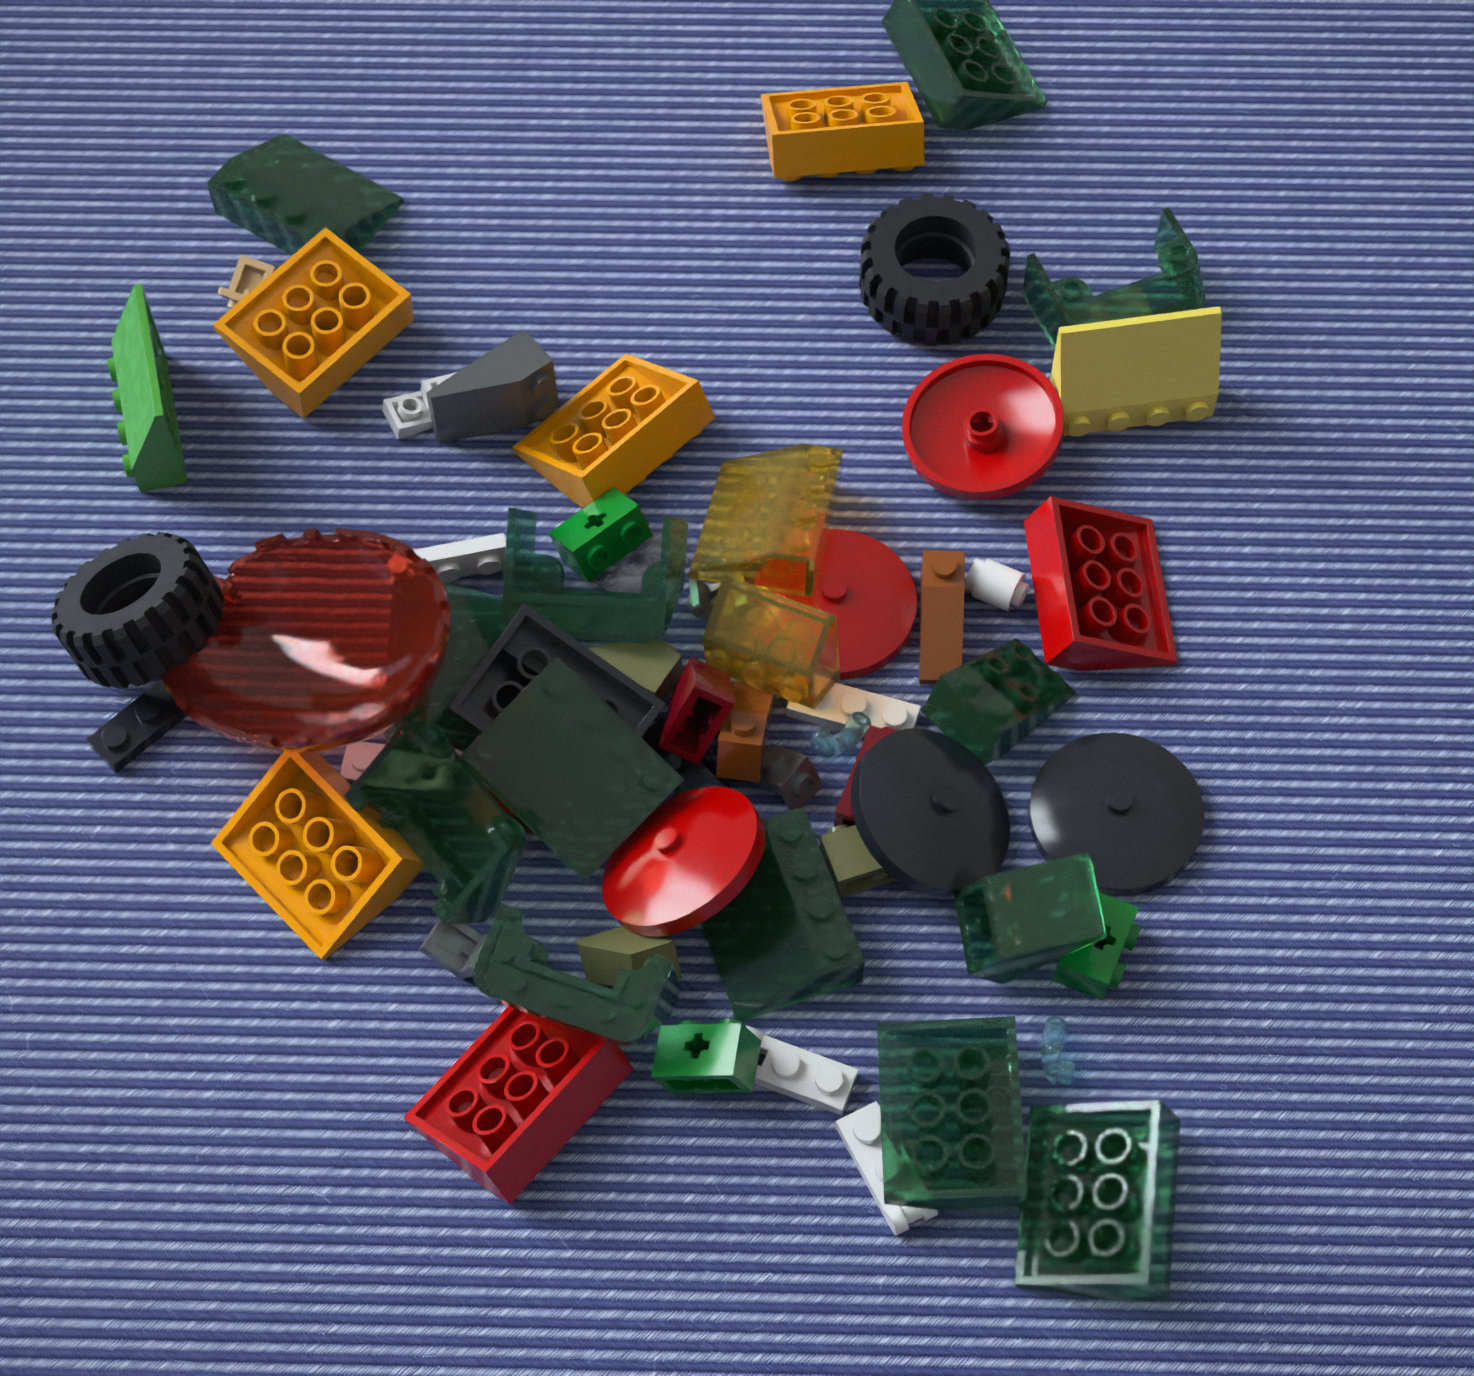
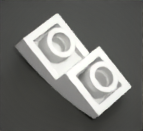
M455 373L422 380L420 391L383 400L382 411L397 439L433 428L426 392Z

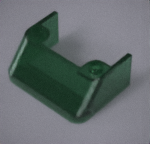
M1169 207L1162 209L1154 250L1158 255L1157 263L1162 273L1096 296L1093 295L1089 286L1078 278L1066 277L1051 282L1036 254L1027 255L1022 294L1054 350L1059 327L1207 308L1197 252Z
M508 508L502 620L506 628L525 603L574 639L654 643L664 637L684 588L688 520L673 516H663L660 561L652 563L645 570L642 577L641 593L564 589V568L557 558L546 554H534L537 513L518 508Z

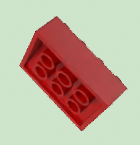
M1050 496L1024 520L1045 664L1076 671L1175 665L1178 660L1152 519Z
M526 987L403 1118L477 1183L510 1205L634 1068L612 1035Z

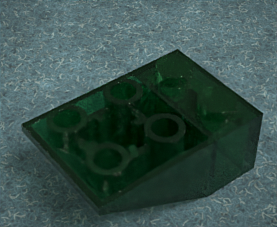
M1015 638L941 675L921 712L944 734L960 742L973 752L984 765H987L1007 754L1069 701L1076 691L1057 672L1050 669L1027 645Z
M1086 852L989 875L954 893L967 972L970 976L1003 985L1107 937L1091 856Z

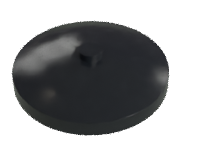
M920 728L902 729L879 740L858 762L851 784V808L854 821L861 839L870 854L893 878L923 894L953 897L976 889L999 870L1006 857L1010 842V820L1007 805L993 775L968 748L953 738L936 731Z
M1126 733L1092 734L1071 741L1061 747L1040 769L1034 781L1029 801L1028 816L1031 834L1035 845L1045 861L1054 871L1072 884L1085 890L1090 888L1109 896L1139 895L1158 889L1172 881L1191 861L1198 847L1204 825V807L1201 793L1186 766L1175 755L1159 744Z

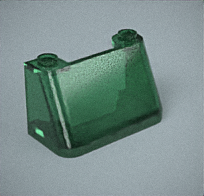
M406 720L344 797L356 812H362L367 806L382 815L377 821L381 827L396 828L439 882L432 892L440 899L432 909L444 925L484 923L498 909L527 846V841L524 837L525 830L518 821L507 815L447 741L448 735L441 726L432 721L425 723Z
M500 903L473 972L474 983L484 997L625 1046L638 1044L670 1017L681 991L673 961L651 954L648 963L639 970L630 972L621 968L613 989L549 968L547 949L540 941L527 936L524 932V914L522 910Z

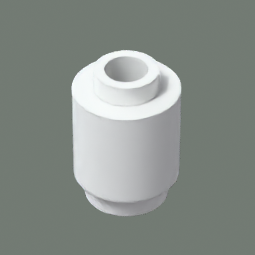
M975 559L965 580V590L972 592V597L1009 612L1013 605L1017 607L1022 605L1029 584L1023 582L1025 573L991 559H986V561Z

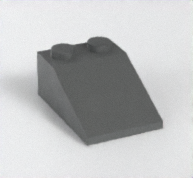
M524 329L426 392L434 436L439 443L528 427L538 419L548 417L559 406L553 359Z

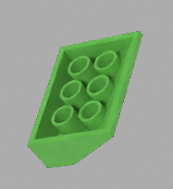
M137 284L132 288L111 341L114 357L107 358L112 382L118 381L119 389L112 390V395L117 413H123L124 421L117 422L122 446L128 445L129 454L122 455L125 473L128 479L135 478L141 493L188 483L167 355L143 285Z

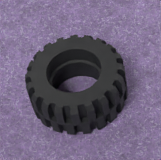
M933 193L922 194L920 199L915 200L912 199V196L899 201L898 207L892 204L883 210L880 218H875L868 226L867 234L863 237L859 278L861 299L863 304L869 307L868 313L877 323L883 321V329L893 335L897 332L902 334L903 340L914 343L915 339L925 341L924 345L936 346L937 341H945L947 345L959 342V337L965 336L968 339L979 333L980 326L982 328L987 327L995 319V314L1002 308L1010 267L1009 243L1005 240V233L998 223L993 224V217L984 209L981 211L976 210V204L966 199L960 202L955 200L953 195L943 194V198L933 197ZM937 257L954 262L966 273L950 281L929 282L912 276L902 267L919 258Z
M158 532L156 536L145 533L140 534L138 538L133 540L127 538L119 541L117 546L111 549L105 548L97 553L99 556L92 561L87 560L79 567L80 571L75 576L71 575L64 583L65 589L58 592L55 598V606L52 609L53 631L82 674L95 684L108 688L124 689L128 688L130 684L137 687L148 684L149 680L155 677L161 679L169 675V671L178 665L182 667L189 662V657L195 652L199 653L207 645L206 639L209 636H214L218 629V622L222 620L224 595L198 551L188 540L165 532Z

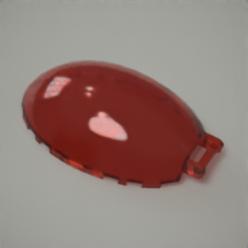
M317 528L305 529L303 537L289 540L283 533L256 541V551L234 561L227 569L229 576L226 579L214 576L224 595L222 620L218 622L217 631L214 636H209L206 639L207 645L199 653L195 652L189 657V662L182 667L178 665L169 671V675L162 678L166 690L175 699L176 704L190 718L202 727L224 738L242 744L292 753H313L360 743L382 734L412 712L427 695L439 675L447 654L451 633V606L446 588L434 568L425 558L419 557L410 546L385 535L337 528L334 534L324 535Z

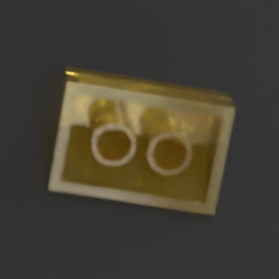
M727 575L721 582L703 635L705 662L729 673L731 678L747 683L754 688L765 690L790 702L815 709L840 679L836 616Z

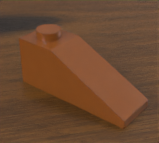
M923 550L920 573L919 684L961 685L965 551Z
M734 682L735 703L720 728L718 738L716 777L760 782L776 687Z

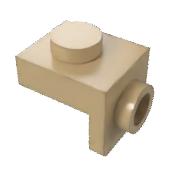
M240 255L229 288L220 287L217 294L229 300L227 307L233 308L278 268Z

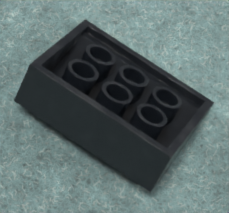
M524 603L448 709L591 809L663 708L665 702Z

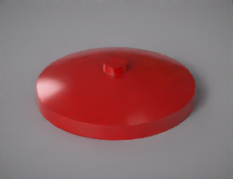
M975 354L957 358L943 364L928 374L911 393L902 417V437L905 451L918 475L929 485L945 494L969 500H990L1005 497L1019 492L1037 481L1055 461L1064 437L1062 403L1051 381L1037 368L1027 362L1001 354Z
M823 529L796 536L780 545L766 558L753 582L756 612L751 613L756 634L762 645L774 659L796 673L830 681L849 680L866 676L891 662L905 647L914 628L917 594L908 568L893 550L865 534L841 529Z
M718 786L689 790L657 805L641 817L624 834L608 859L602 878V896L606 908L626 930L647 937L676 934L708 920L727 906L742 891L758 867L764 851L766 836L765 826L760 814L746 796L734 789Z

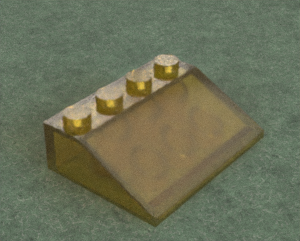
M802 443L722 462L690 567L689 578L813 597L841 486L843 449Z

